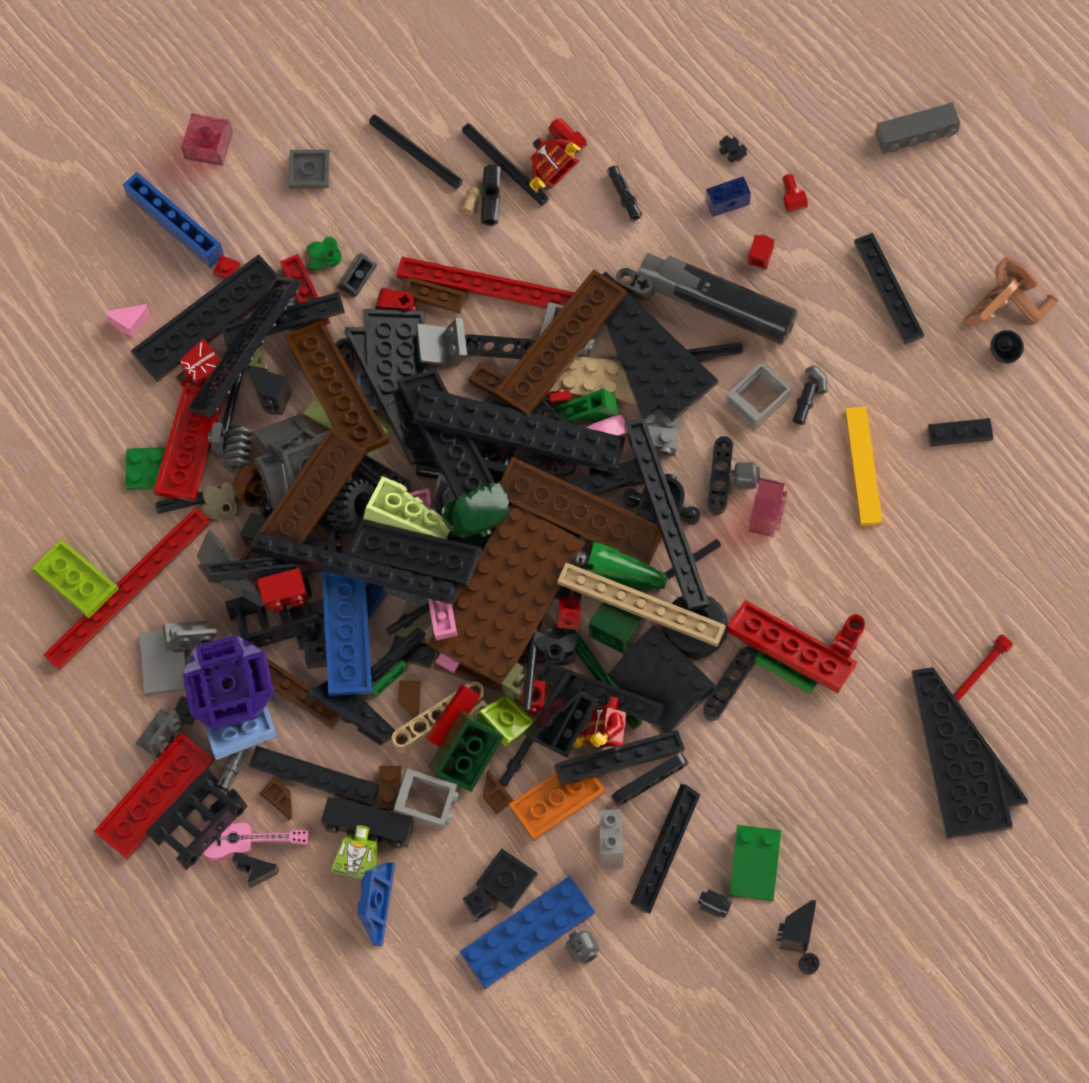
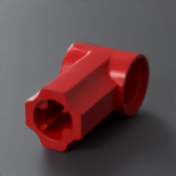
M556 118L548 127V131L556 140L571 141L581 150L587 146V142L582 134L578 131L574 132L562 118Z

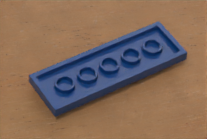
M322 571L328 695L371 694L366 582Z
M569 876L462 949L460 954L482 986L487 989L594 915L595 910Z

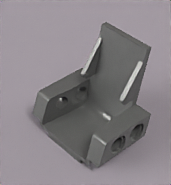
M300 415L253 432L265 452V455L255 458L273 510L328 433L326 431L316 435ZM352 475L347 481L353 480Z

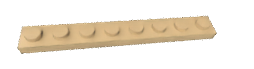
M565 563L557 581L561 586L716 647L726 627L724 624L569 563Z

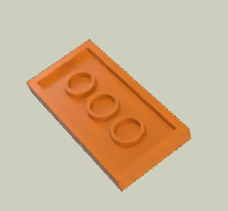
M555 772L509 803V807L533 841H535L606 793V789L597 777L561 787Z

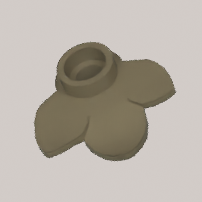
M226 481L220 489L215 486L203 487V497L206 504L201 506L199 511L209 519H216L220 516L225 519L233 518L238 511V505L234 501L236 495L233 486ZM226 504L230 506L228 512H225L223 509Z

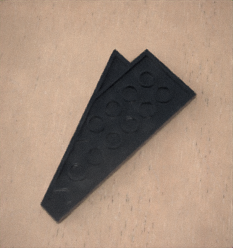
M604 272L602 274L603 276L607 277L608 279L622 287L607 272ZM627 292L624 299L605 321V325L641 417L646 419L659 408L673 422L718 384V379Z
M364 309L363 328L345 327L344 334L409 463L412 465H418L419 463L431 465V450L418 425L413 423V415L397 385L398 379L427 371V363H421L419 360L416 326L418 324L425 325L424 311Z
M934 667L912 670L911 675L946 839L1012 829L1013 825L1009 808L1027 805L1028 799Z

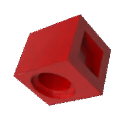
M755 234L748 256V265L768 269L775 239L767 235Z
M559 597L557 628L578 630L581 615V599Z
M524 680V683H523L522 707H523L525 680ZM534 680L533 694L538 695L540 698L537 701H532L531 712L528 714H539L544 707L545 681Z

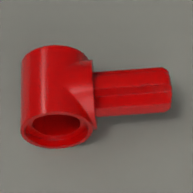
M792 174L783 176L782 181L786 190L783 200L786 211L791 212L807 208L806 193L804 190L797 188L794 176Z

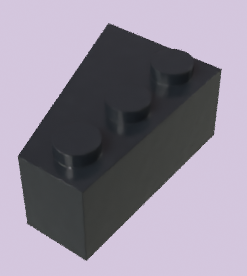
M570 685L523 734L530 740L567 758L597 699Z

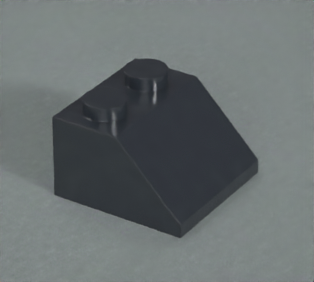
M248 365L246 369L251 385L263 410L271 415H283L291 396L287 377Z
M817 900L809 901L786 916L784 923H780L776 941L780 942L779 949L806 954Z

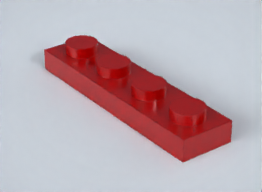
M299 254L280 261L286 277L296 278L301 282L298 293L295 296L298 303L319 298ZM329 318L322 320L324 325L330 324Z

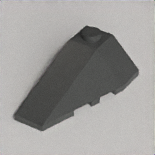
M210 529L206 533L197 554L200 562L198 568L203 575V564L235 561L233 557L229 556L224 545ZM248 578L218 583L261 607L264 605L259 592Z

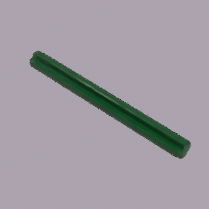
M561 628L564 636L568 634L577 635L575 650L596 680L617 687L575 629ZM626 714L625 720L632 729L641 726L642 720Z

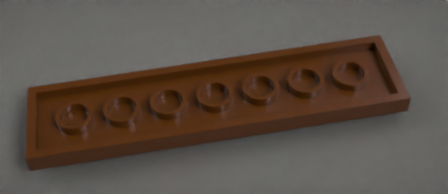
M593 269L494 391L495 396L516 410L522 411L527 415L531 414L624 299L627 291Z
M319 320L284 335L290 350L332 426L366 450L367 453L389 444V438L323 321Z
M331 427L239 560L269 557L251 552V545L259 533L303 544L367 451L336 428Z
M514 457L511 458L500 482L504 491L507 492L509 503L592 542H600L619 550L620 553L637 558L640 562L650 565L662 538L657 524Z

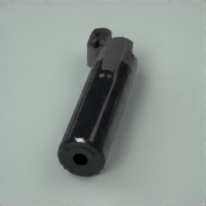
M647 253L642 261L639 272L629 268H622L616 274L617 283L632 295L648 299L656 291L780 345H783L788 339L798 314L795 308L670 255L664 260ZM624 276L631 277L628 283L621 282ZM648 285V288H644V290H641V287Z

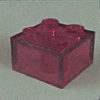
M191 113L181 146L184 158L223 166L233 134L230 120Z
M764 478L759 479L750 517L749 532L774 537L775 530L779 531L788 492L784 491L785 483Z

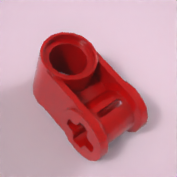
M381 288L375 310L416 311V305L413 296L408 292Z
M858 614L849 616L842 629L836 635L831 647L837 648L846 653L848 657H851L864 632V618ZM851 623H857L860 625L861 628L858 630H853L850 628L849 625Z

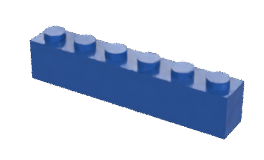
M138 172L133 174L123 184L125 194L131 201L209 268L220 259L221 255L224 256L220 242Z

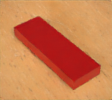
M462 684L425 738L440 747L459 712L462 710L469 714L481 696Z

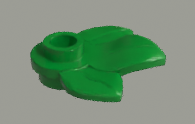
M327 236L323 243L312 242L307 246V252L312 257L306 265L308 269L317 271L322 270L326 266L335 267L340 264L342 254L338 249V243L335 238Z

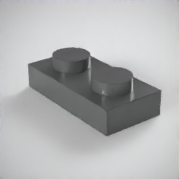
M213 423V428L208 433V442H211V450L214 451L216 458H223L225 455L224 449L227 437L222 423Z

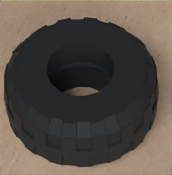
M707 595L709 601L707 608L691 611L726 626L728 624L722 605L711 596ZM682 596L675 599L672 603L687 610ZM663 626L665 637L687 658L694 659L712 655L721 647L727 635V628L725 627L720 642L716 647Z

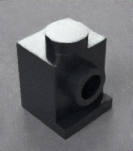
M326 641L304 642L307 668L327 667ZM324 651L323 654H321V655H318V654L316 653V652Z

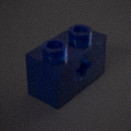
M744 176L706 189L705 201L712 217L750 205L751 192Z

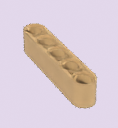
M470 682L465 685L473 691L480 692L481 697L475 706L485 699L484 688L480 683ZM456 692L394 731L392 734L394 749L399 753H406L426 741L425 737L436 722L433 717L436 714H442ZM418 726L426 727L425 731L421 733L416 732L415 729ZM401 737L408 739L403 745L397 743V740Z

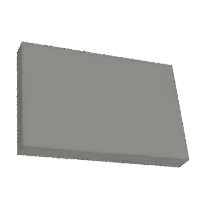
M163 630L140 632L144 694L152 695L185 690L182 675L186 667L185 651L175 653L173 650L166 651Z

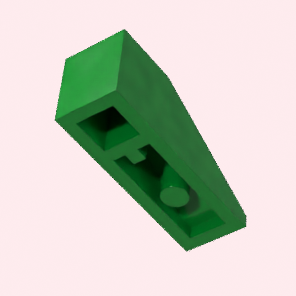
M604 388L552 407L564 422L574 425L602 421L618 415L616 396Z

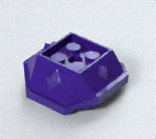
M237 635L195 646L192 656L182 673L190 715L213 730L256 719L274 695L266 652ZM233 680L232 687L227 690V682Z

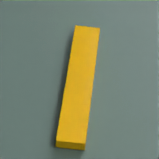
M867 407L846 408L845 414L860 526L882 525Z

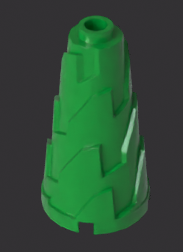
M593 541L589 553V562L585 567L586 571L633 589L658 592L660 588L665 589L668 577L664 576V572L640 562L637 558L620 553L617 549Z

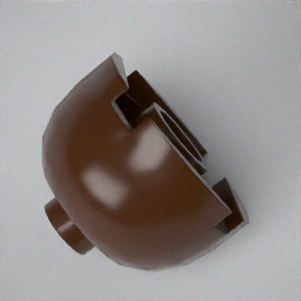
M249 464L240 469L233 481L235 495L247 506L257 507L258 505L256 504L261 500L264 502L265 498L268 499L257 464Z

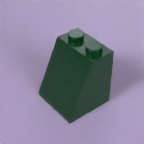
M602 602L588 623L589 638L625 655L633 646L647 619Z

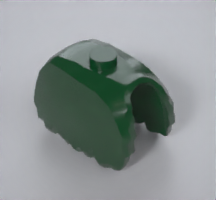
M490 483L487 487L482 486L474 491L471 490L467 495H460L458 500H454L453 503L451 501L446 502L441 509L442 519L450 532L457 537L466 538L478 534L480 538L492 533L491 529L501 525L508 515L509 500L507 492L504 491L500 483Z

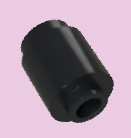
M710 889L707 892L702 891L697 902L701 905L700 910L717 918H726L732 902L727 897Z

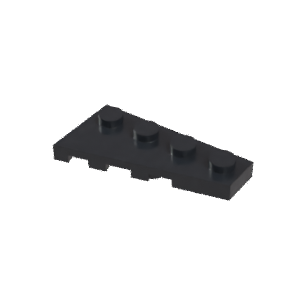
M328 680L310 690L307 695L311 700L317 699L323 703L322 707L329 712L332 709L341 715L340 719L347 724L356 725L359 732L380 746L391 740L393 732L396 731L358 694L329 696Z

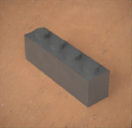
M952 102L877 123L875 135L882 153H892L904 147H914L922 142H932L940 137L953 136L958 133L961 122Z

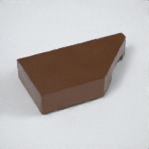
M399 680L398 703L414 719L420 713L421 681Z
M489 769L486 774L483 799L493 812L498 815L514 800Z
M273 777L259 794L291 820V792Z

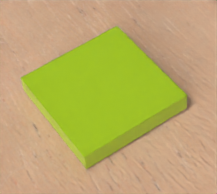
M503 695L477 714L480 720L503 734L504 737L501 742L505 747L524 735L523 732L534 722L527 713L522 712V708L513 699L506 695Z

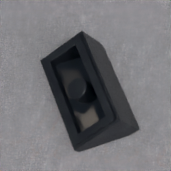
M363 253L357 254L336 287L357 297L377 264Z

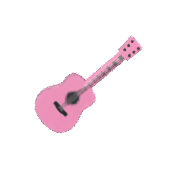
M209 820L203 824L201 832L209 825ZM231 823L203 854L208 860L216 862L234 856L235 852L246 856L249 855L255 842H290L292 844L308 845L309 833L307 830L290 831V833L252 834V830L247 823Z

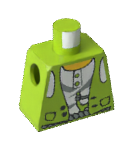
M357 825L354 836L347 835L343 838L331 872L363 879L366 870L376 867L377 842L367 839L370 828Z

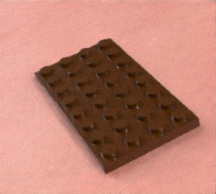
M510 503L505 521L496 527L480 555L468 588L461 587V592L454 605H452L458 636L436 640L435 634H433L428 646L502 686V682L514 665L518 663L561 588L557 581L565 563L573 565L572 559L577 553L582 551L586 542L531 512Z

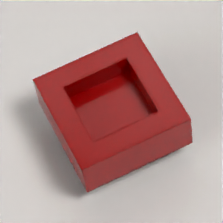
M221 255L213 270V274L226 279L236 272L241 264L236 260Z
M557 390L554 393H550L551 407L571 401L570 390Z

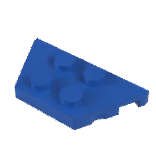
M385 862L366 870L361 881L362 891L357 906L358 916L373 946L383 947L395 869L394 862Z

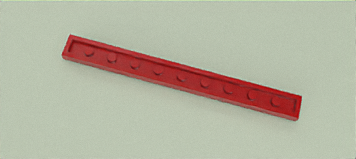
M403 256L401 257L396 274L397 278L408 280V277L459 291L547 309L549 303L564 306L575 293Z
M194 508L116 583L119 589L89 619L83 615L43 656L60 671L211 524L210 520L198 509Z

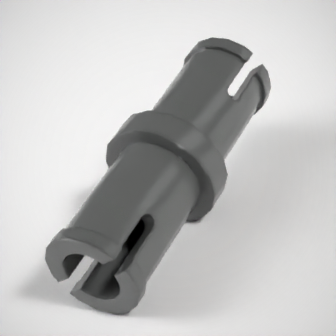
M244 750L231 754L227 763L223 764V772L216 784V787L220 790L229 791L235 775H238L240 771L238 768L246 754Z

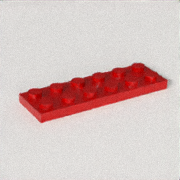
M184 384L154 487V495L196 501L211 447V442H208L209 430H212L213 423L218 422L224 399L219 404L217 413L211 416V418L193 415L186 409L201 387Z
M747 600L742 603L726 626L727 633L837 694L858 663L856 660Z
M180 733L94 830V833L128 860L147 839L148 835L145 832L215 761L214 758L183 733Z

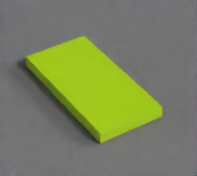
M62 539L31 568L33 572L88 619L119 589L116 584Z

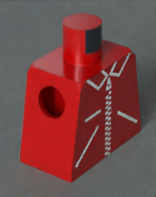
M202 339L181 358L180 364L184 371L175 376L181 387L190 381L195 386L202 387L220 359L208 343Z

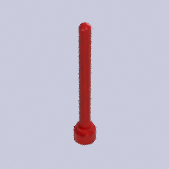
M1000 634L996 638L993 650L953 694L958 702L995 659L1013 647V643L1006 636Z

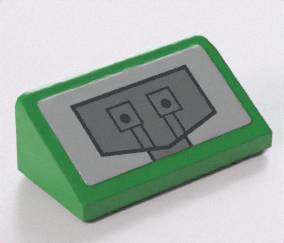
M398 660L372 683L371 694L374 697L379 696L407 671L405 662Z

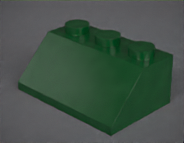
M461 710L429 767L436 776L472 792L504 736L479 718Z

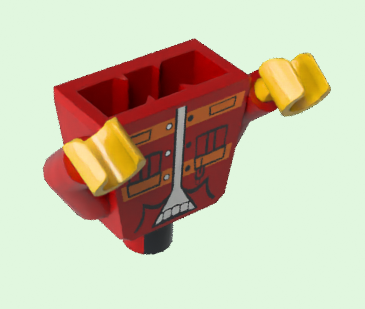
M537 138L533 142V147L537 151L531 156L533 180L530 182V187L536 193L539 187H546L544 183L554 187L580 162L574 154L577 150L580 151L581 148L573 142L563 139L554 141L550 138L545 142L542 138Z
M606 696L604 708L593 710L589 727L580 733V737L576 739L572 748L579 749L583 745V741H585L584 743L602 748L622 746L626 713L617 710L618 698Z

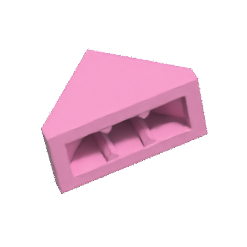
M146 304L106 311L109 323L132 338L150 317Z

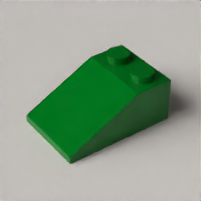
M737 825L729 896L774 901L781 830Z

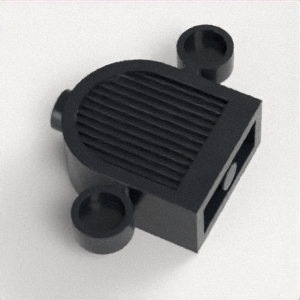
M665 474L679 518L683 516L684 521L689 525L697 524L700 520L699 509L694 506L684 507L685 492L683 486L676 480V476ZM645 487L642 494H639L635 489L626 490L623 494L624 504L630 508L638 505L635 514L657 524Z

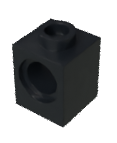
M482 886L463 898V903L475 922L494 911V905Z

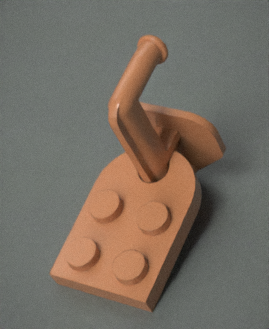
M1004 257L995 268L998 286L963 321L967 326L989 322L995 316L994 312L1008 303L1007 298L1009 297L1031 322H1038L1059 299L1054 295L1048 294L1047 300L1037 309L1021 291L1035 288L1038 285L1037 280L1026 267L1008 257Z

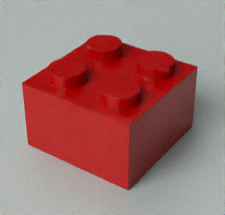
M299 568L257 579L263 604L267 611L271 610L272 613L284 610L285 606L292 605V607L304 605V601L309 600Z

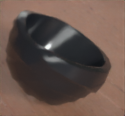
M1003 330L993 336L990 342V351L999 362L1011 364L1016 362L1023 354L1024 342L1016 332Z

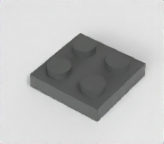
M330 149L290 150L289 189H329Z

